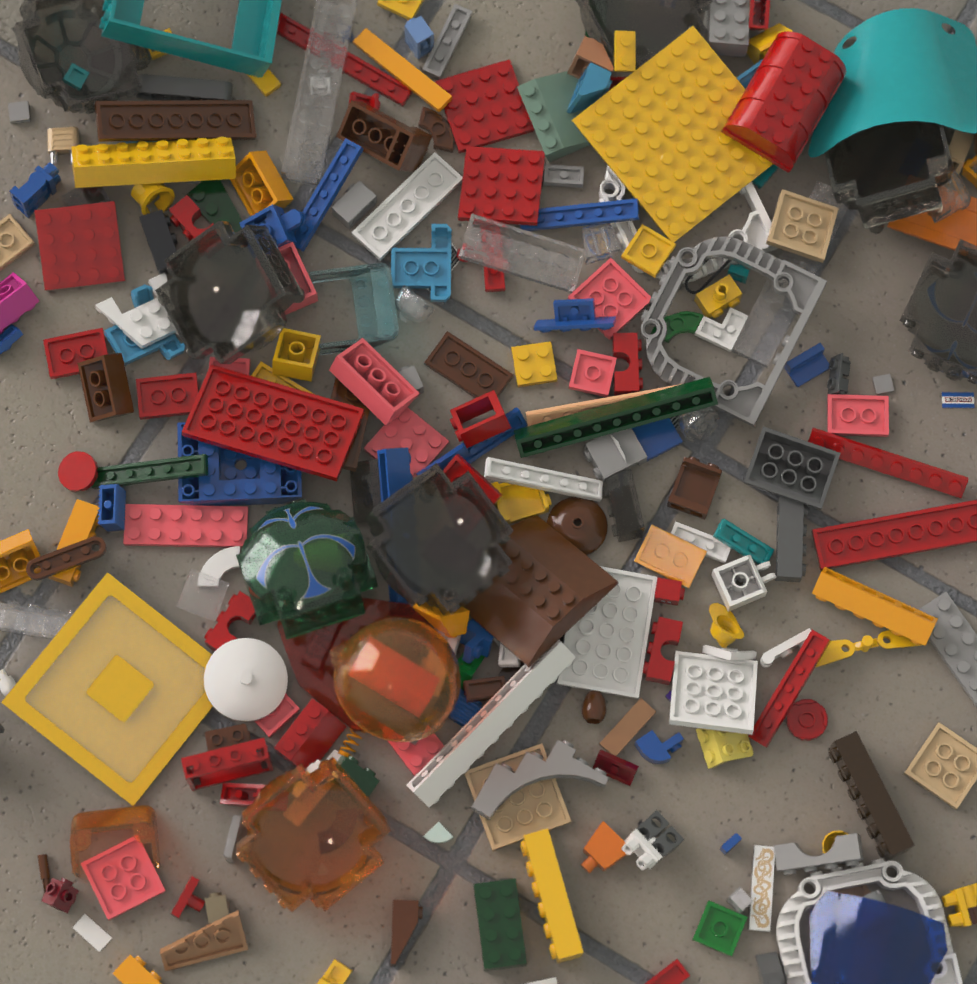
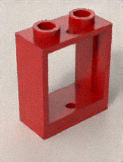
M494 390L450 410L453 416L450 422L454 430L458 429L455 431L459 442L464 441L466 448L511 429ZM494 409L496 415L465 429L463 428L462 423Z

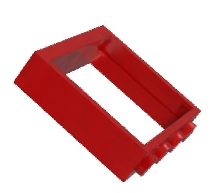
M265 738L181 758L185 779L192 791L274 771ZM266 761L268 768L262 769L261 762ZM200 778L201 784L195 786L193 780Z

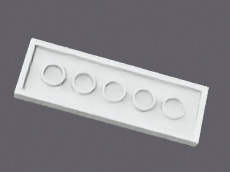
M434 152L352 231V236L381 261L391 251V248L400 243L462 183L463 177Z

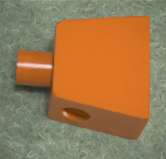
M604 821L599 825L583 849L588 858L581 864V867L589 874L597 866L602 871H606L627 856L622 850L625 844L624 840Z

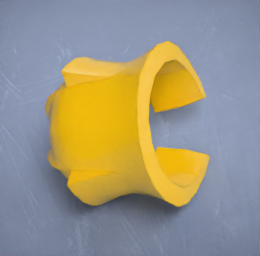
M164 183L136 184L131 191V196L141 206L143 215L150 213L146 205H149L158 195L160 197L154 205L158 210L162 209L163 213L167 211L175 198L174 191L165 186Z

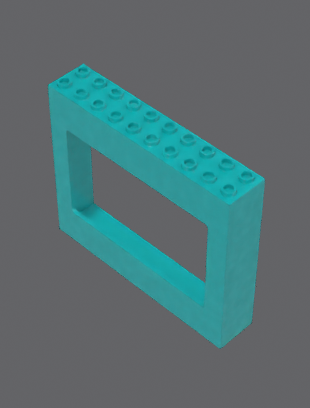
M105 0L103 4V11L105 13L104 17L101 18L99 28L102 29L101 36L262 78L272 64L282 0H239L231 49L141 26L144 0Z

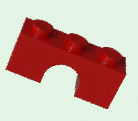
M188 195L169 209L171 216L169 219L175 227L180 226L184 237L196 244L195 248L202 256L205 254L208 258H211L227 245L226 237L213 223L205 229H198L194 226L195 221L202 215L200 208Z
M613 333V357L624 359L629 364L628 369L625 371L614 372V396L639 392V390H643V378H639V370H642V358H638V351L642 350L641 339H638V333Z
M241 591L237 595L234 594L228 602L230 606L217 617L216 621L218 623L216 626L210 628L205 634L206 646L216 651L225 643L237 639L230 634V625L238 620L251 625L262 609L260 603Z
M659 617L657 622H653L651 634H654L653 642L649 641L647 649L650 659L649 662L645 661L643 667V674H646L645 680L670 685L675 661L665 659L661 654V648L668 644L678 646L683 626L682 621Z

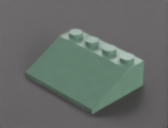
M568 71L536 78L517 86L549 163L591 145L572 122V119L585 109L574 113H567L579 80L567 74Z

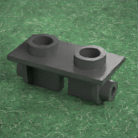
M843 353L832 357L830 360V375L827 382L828 394L837 393L845 395L848 393L849 379L842 378V376H849L851 361H849V357L843 356Z

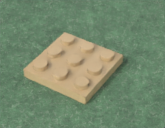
M782 189L766 244L823 263L839 208Z
M938 722L904 772V775L956 810L977 780V748Z

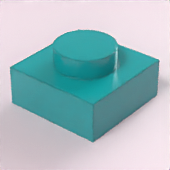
M72 63L62 82L80 91L90 72Z
M730 264L727 275L730 274L733 280L745 284L750 270L740 264Z

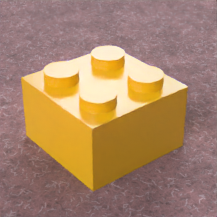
M281 328L272 360V374L312 382L320 351L321 335Z

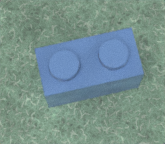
M422 16L407 21L406 25H404L405 42L415 57L420 59L432 51L434 47V33Z

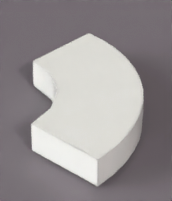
M240 546L229 547L214 554L203 566L197 586L219 588L220 580L225 573L232 569L240 568Z

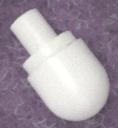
M1 669L0 690L6 697L16 685V682L12 676L7 675L5 669Z

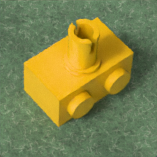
M729 274L697 293L694 301L705 317H713L715 319L723 314L724 309L737 306L743 293Z

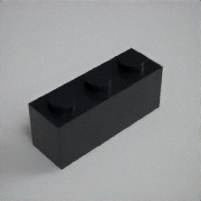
M162 209L140 216L141 225L159 275L164 272L167 275L182 270L181 262H184L181 250L176 251L175 244H178L175 233H170L168 227L172 226L169 216H164Z

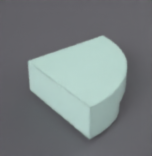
M440 822L435 824L423 836L426 840L434 843L448 842L453 838Z

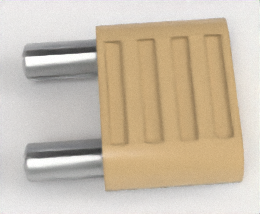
M62 127L48 129V153L51 155V163L53 165L55 163V166L58 165L57 154H70L72 164L71 146L79 145V128Z

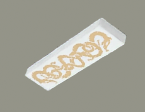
M754 845L751 899L753 901L750 904L748 930L770 932L775 852L772 846Z

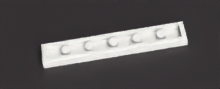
M487 457L485 461V479L597 502L602 500L603 481L491 457Z

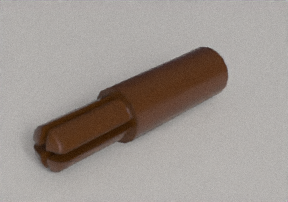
M47 854L38 855V862L45 893L46 887L50 883V871Z

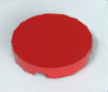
M72 452L63 458L59 465V481L72 492L85 491L95 483L98 477L97 462L91 455L85 452Z
M802 699L792 705L786 715V724L794 737L800 740L811 741L824 733L828 725V715L825 708L817 703V701Z

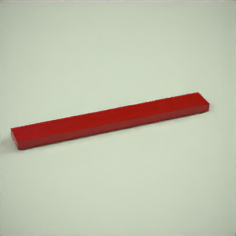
M280 13L277 28L279 36L403 107L413 91L399 80Z

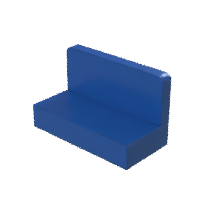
M821 343L786 362L784 369L796 387L802 386L829 370V362L823 355L825 348Z

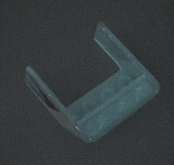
M374 263L310 272L312 283L343 279L351 281L359 339L319 344L320 355L342 353L362 338L373 348L397 338L399 334L391 270L387 264Z

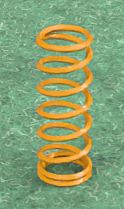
M358 713V715H356L357 719L359 720L353 722L356 728H350V731L353 734L346 735L350 741H343V744L346 747H340V750H338L339 754H342L345 757H348L349 755L352 756L351 754L343 751L342 749H346L354 753L356 752L354 749L349 747L345 742L359 746V744L353 741L349 736H353L362 740L363 738L357 735L355 732H353L352 729L366 733V731L358 727L355 723H359L369 727V725L362 721L358 716L367 721H372L370 717L362 713Z

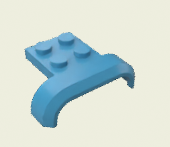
M431 224V248H391V288L431 289V302H446L451 298V228L447 224Z
M144 284L131 290V298L135 308L154 299L152 286ZM117 325L104 330V334L115 353H122L125 366L157 350L167 360L183 354L186 346L185 342L181 344L176 335L172 334L141 349Z

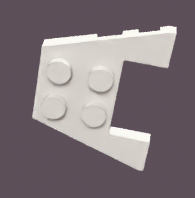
M165 272L149 279L148 283L152 286L157 298L122 314L111 297L95 306L99 313H103L112 324L117 325L141 349L176 333L178 330Z

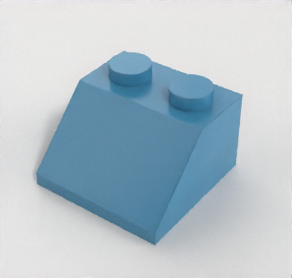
M590 62L578 80L567 113L586 109L601 98L611 86L612 81L609 79L612 72Z

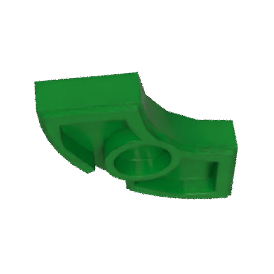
M682 311L666 316L664 321L667 326V335L664 341L669 343L674 336L680 333L688 332L695 334L704 315L697 312ZM656 327L653 328L650 335L656 332Z

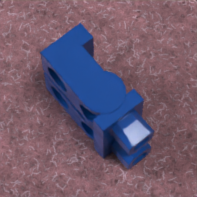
M51 162L44 168L38 165L35 168V172L29 176V180L20 189L14 186L9 191L14 206L27 218L50 197V193L54 195L57 192L56 185L61 181V177L58 175V168Z

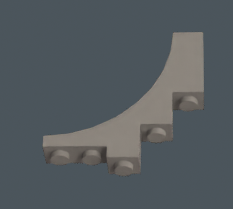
M557 740L546 761L542 760L543 756L534 751L532 753L526 752L515 773L512 772L513 769L504 763L501 765L496 763L474 801L471 810L490 820L497 809L511 795L538 781L554 778H573L605 788L609 777L606 776L607 773L599 768L594 770L587 766L588 762L579 757L574 759L576 750L573 749V744L566 740L562 742Z

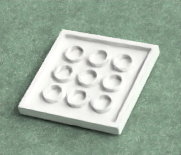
M675 651L669 724L752 735L754 730L758 661H730L712 655Z

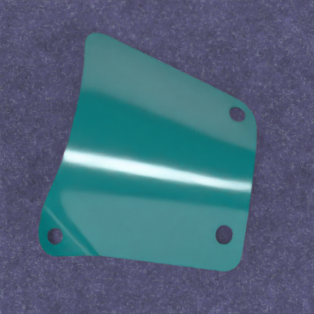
M916 8L887 11L867 19L852 29L839 42L834 51V54L844 63L846 75L813 131L808 154L811 158L818 157L840 141L859 131L893 122H930L962 132L977 133V45L972 31L958 21L932 11ZM946 23L952 26L956 33L953 35L947 33L942 28V24ZM851 37L857 38L851 47L843 49L842 46L846 40Z

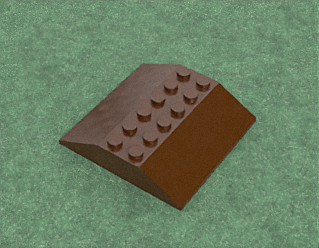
M533 515L501 530L470 559L447 596L454 603L470 610L469 616L527 667H530L618 584V581L538 515Z

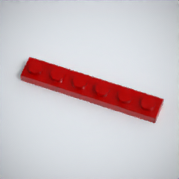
M811 630L755 723L753 734L748 735L749 738L766 748L768 747L830 644V639Z

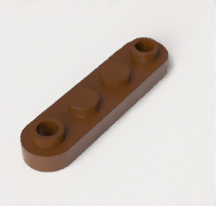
M97 536L90 537L30 560L26 566V572L31 579L36 581L42 580L102 557L107 547L102 538ZM94 546H100L98 551H93ZM35 568H41L40 573H34Z

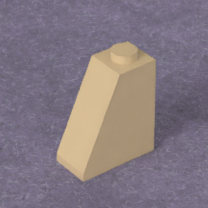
M955 130L934 183L953 190L972 144L973 133Z

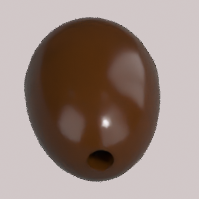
M591 690L584 698L582 716L589 724H599L606 716V702L600 691Z

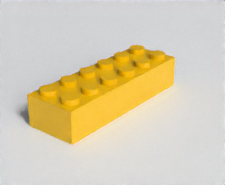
M547 828L523 835L520 848L523 857L527 856L528 859L526 870L528 876L533 877L534 880L531 886L534 897H539L540 903H538L537 908L540 918H544L546 922L543 926L546 939L550 938L552 943L549 947L552 960L556 959L558 964L582 957V945L549 830Z

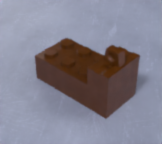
M350 101L336 135L337 138L343 141L346 138L364 149L363 152L398 171L415 172L420 167L432 139L431 134L417 127H409L362 101Z

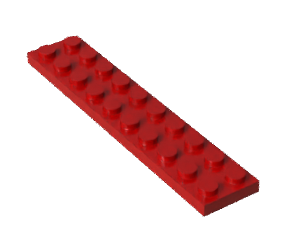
M977 500L812 529L811 532L820 570H823L824 567L831 569L977 542Z

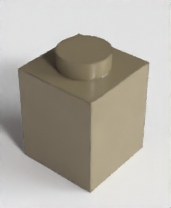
M217 892L209 894V898H204L209 924L230 914L226 895Z

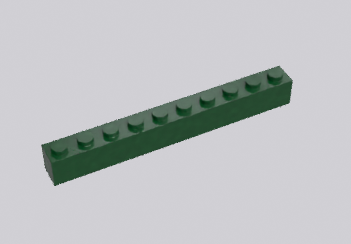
M710 377L520 428L514 430V435L520 457L524 458L718 405L712 380Z

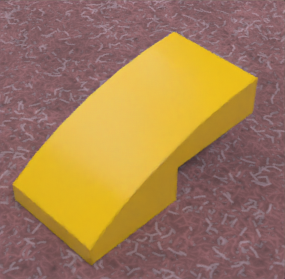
M334 959L317 984H344L353 970L339 960Z

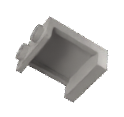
M632 428L611 434L619 442L626 462L610 434L597 437L585 443L583 454L587 462H592L595 477L598 480L601 479L603 483L607 482V479L636 464L640 466L646 463L647 455Z

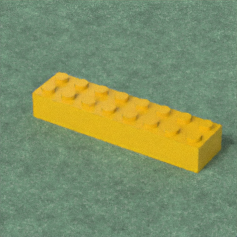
M218 137L215 139L199 138L197 140L179 139L177 141L159 140L157 142L140 141L138 143L120 142L118 144L100 143L98 145L81 144L71 146L75 188L236 179V158L231 138Z

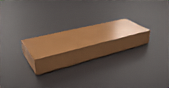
M640 698L599 745L608 753L617 756L654 716L656 711Z

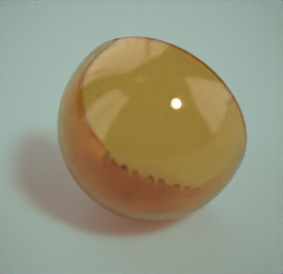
M388 615L381 620L364 626L350 639L345 641L344 644H340L329 651L332 656L331 663L335 667V690L342 708L354 723L373 736L394 742H412L426 738L438 731L446 723L457 704L461 687V674L457 657L448 641L438 631L423 622L404 617L391 618Z

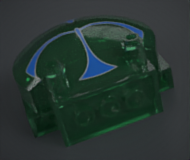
M303 499L266 511V515L253 528H249L251 537L244 541L242 552L237 554L236 557L259 626L280 620L287 640L366 614L361 592L376 588L378 584L366 551L362 533L354 517L350 518L341 510H331L327 503L306 502Z

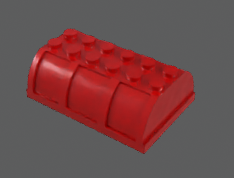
M790 31L778 33L721 132L789 173L846 75L844 63L836 54L803 34Z

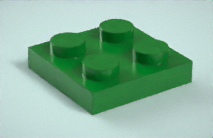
M708 900L692 941L732 957L748 917Z

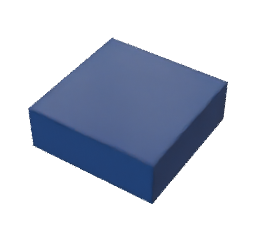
M735 833L720 847V851L726 855L742 840L740 835Z

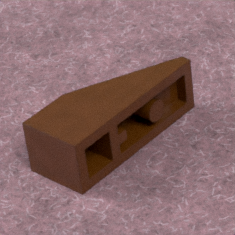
M393 900L391 966L397 965L418 926V919H423V906H419V901Z

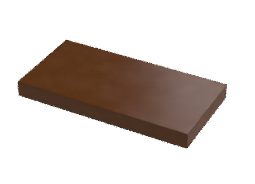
M448 331L424 362V365L474 398L493 390L497 397H499L514 376V374Z

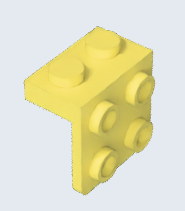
M702 728L696 729L708 769L715 768L727 761L753 756V749L748 734Z

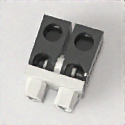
M657 810L627 837L622 847V850L627 855H631L634 852L639 857L636 865L641 870L654 867L685 840L672 826L662 833L670 823ZM652 819L659 820L661 827L659 828ZM667 834L674 836L675 843L668 838Z

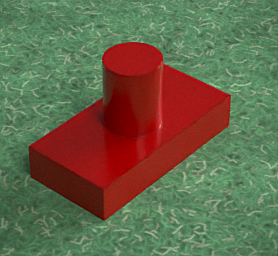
M193 876L190 877L170 915L179 918L186 905L198 912L201 911L205 901L192 894L199 879Z

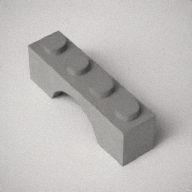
M857 833L836 836L832 848L821 856L806 855L797 843L774 845L777 871L783 872L784 875L796 874V870L804 869V872L817 871V867L825 866V869L838 868V864L846 863V866L859 865L858 861H864L861 836Z

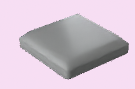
M890 374L872 378L876 394L894 391Z

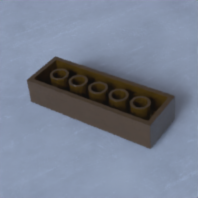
M855 731L834 741L829 748V757L833 764H837L839 768L838 775L842 782H846L849 788L847 792L850 799L858 805L857 813L861 820L865 819L868 825L866 828L867 833L871 839H875L878 845L876 850L881 858L884 857L885 861H888L909 851L914 846V843L858 732Z

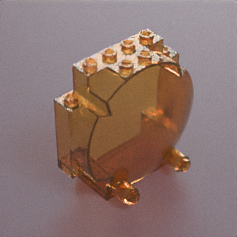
M334 757L330 760L321 761L318 769L312 773H309L301 763L295 769L277 776L261 790L254 802L242 812L244 819L242 823L247 828V835L236 843V855L243 863L246 861L251 866L249 868L251 873L256 878L260 877L264 881L263 885L270 894L274 892L278 897L277 901L283 909L288 908L291 913L309 898L317 908L321 907L324 911L328 910L384 864L382 855L373 845L391 832L387 818ZM329 842L339 847L330 852L320 854L319 843Z

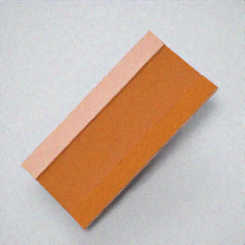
M910 176L887 227L977 259V198Z

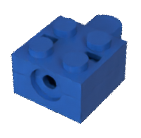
M272 204L240 222V226L256 259L257 256L290 242H293L294 245L297 244L293 231L305 225L306 218L304 213L297 209H291L284 213L283 208Z

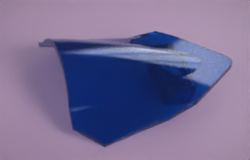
M826 891L809 911L812 984H930L948 950L944 923L889 903L850 894Z

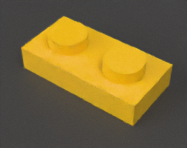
M616 30L614 32L615 72L636 71V31Z

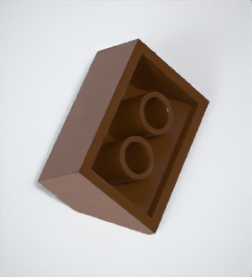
M122 353L102 355L77 363L90 422L134 413Z

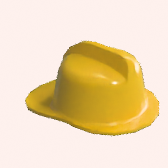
M711 604L709 612L713 622L710 633L720 646L726 648L736 639L744 638V632L740 628L734 614L731 611L728 612L722 604Z

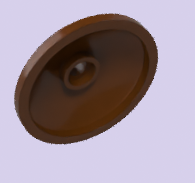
M577 497L566 498L552 508L547 518V523L585 555L595 552L603 544L607 535V518L601 507L592 500ZM579 520L581 525H574V521Z

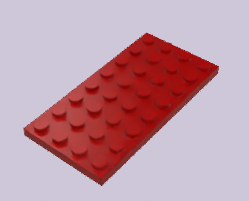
M211 364L184 425L182 436L337 482L365 412L360 407Z

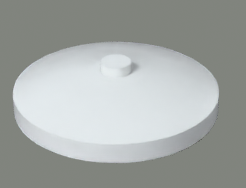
M240 638L225 643L210 657L204 673V687L210 703L220 714L235 721L252 722L265 718L281 704L287 690L288 675L282 657L269 644L257 639Z

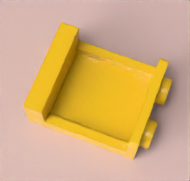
M498 481L491 483L503 495L495 504L502 526L522 521L533 515L549 512V505H552L549 494H545L543 490L505 482L499 484Z

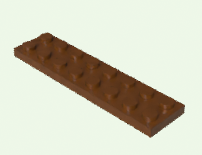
M252 100L95 102L98 142L177 141L179 139L197 140L199 138L215 139L218 137L231 138L232 140H255L256 138Z

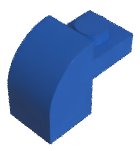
M473 619L468 622L466 634L461 635L460 643L465 645L462 660L468 664L475 658L478 659L481 655L488 657L493 642V636Z
M651 730L636 740L634 745L641 756L648 762L664 764L671 760L668 752L674 753L682 747L681 743H683L684 738L679 732L661 743L655 732Z

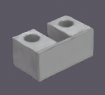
M739 887L726 901L736 912L742 913L753 900Z

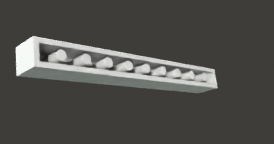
M558 640L530 667L524 664L407 784L411 791L429 808L437 803L441 795L447 789H450L455 784V781L469 770L475 760L482 757L485 750L495 743L506 729L513 725L520 714L526 712L529 705L539 698L550 684L557 680L558 675L564 669H567L572 664V661L576 658L574 654Z

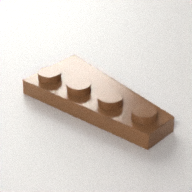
M238 910L161 948L160 955L165 971L248 950Z

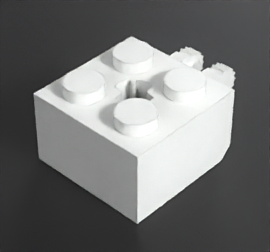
M746 555L713 569L711 576L728 612L766 596L767 590L764 583L775 579L776 575L775 573H769L761 577L759 572L771 566L769 561L755 566L751 555ZM736 580L743 582V585H736Z

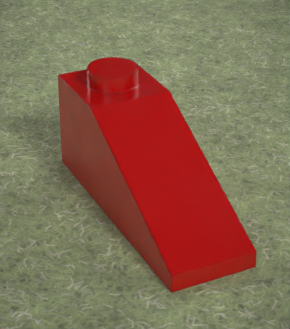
M223 783L220 804L286 811L289 790L277 785Z

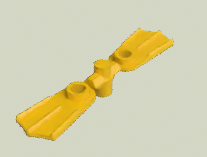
M890 629L881 632L878 638L873 639L871 636L866 635L861 641L855 643L846 639L834 640L830 642L816 667L848 658L855 651L868 652L870 648L878 647L879 645L884 649L922 645L912 643L905 636L894 635ZM883 639H889L890 643H885ZM842 647H847L849 651L844 652Z

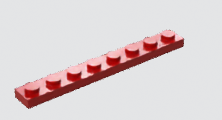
M812 428L808 440L810 443L841 453L839 457L841 460L962 498L968 483V477L816 428Z

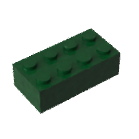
M516 879L474 884L484 972L526 966L527 960Z

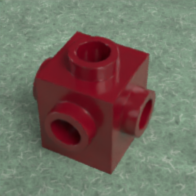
M52 878L46 887V892L41 901L57 910L68 913L76 900L79 890L72 887L73 882L62 878L61 881Z

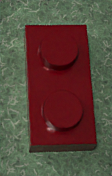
M600 749L592 769L599 768L607 773L606 776L631 786L639 766Z

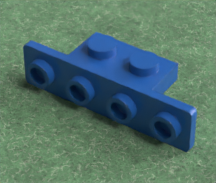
M594 298L554 300L555 319L537 320L534 330L542 333L552 330L567 332L572 329L587 331L591 328L608 330L614 327L616 317H596Z

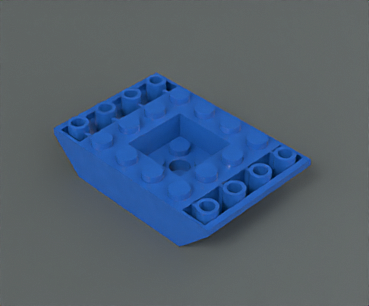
M186 422L177 423L178 457L200 454L208 455V476L178 479L179 503L204 506L284 504L302 498L301 471L182 436V430ZM240 460L247 463L243 470H238L235 467V464Z

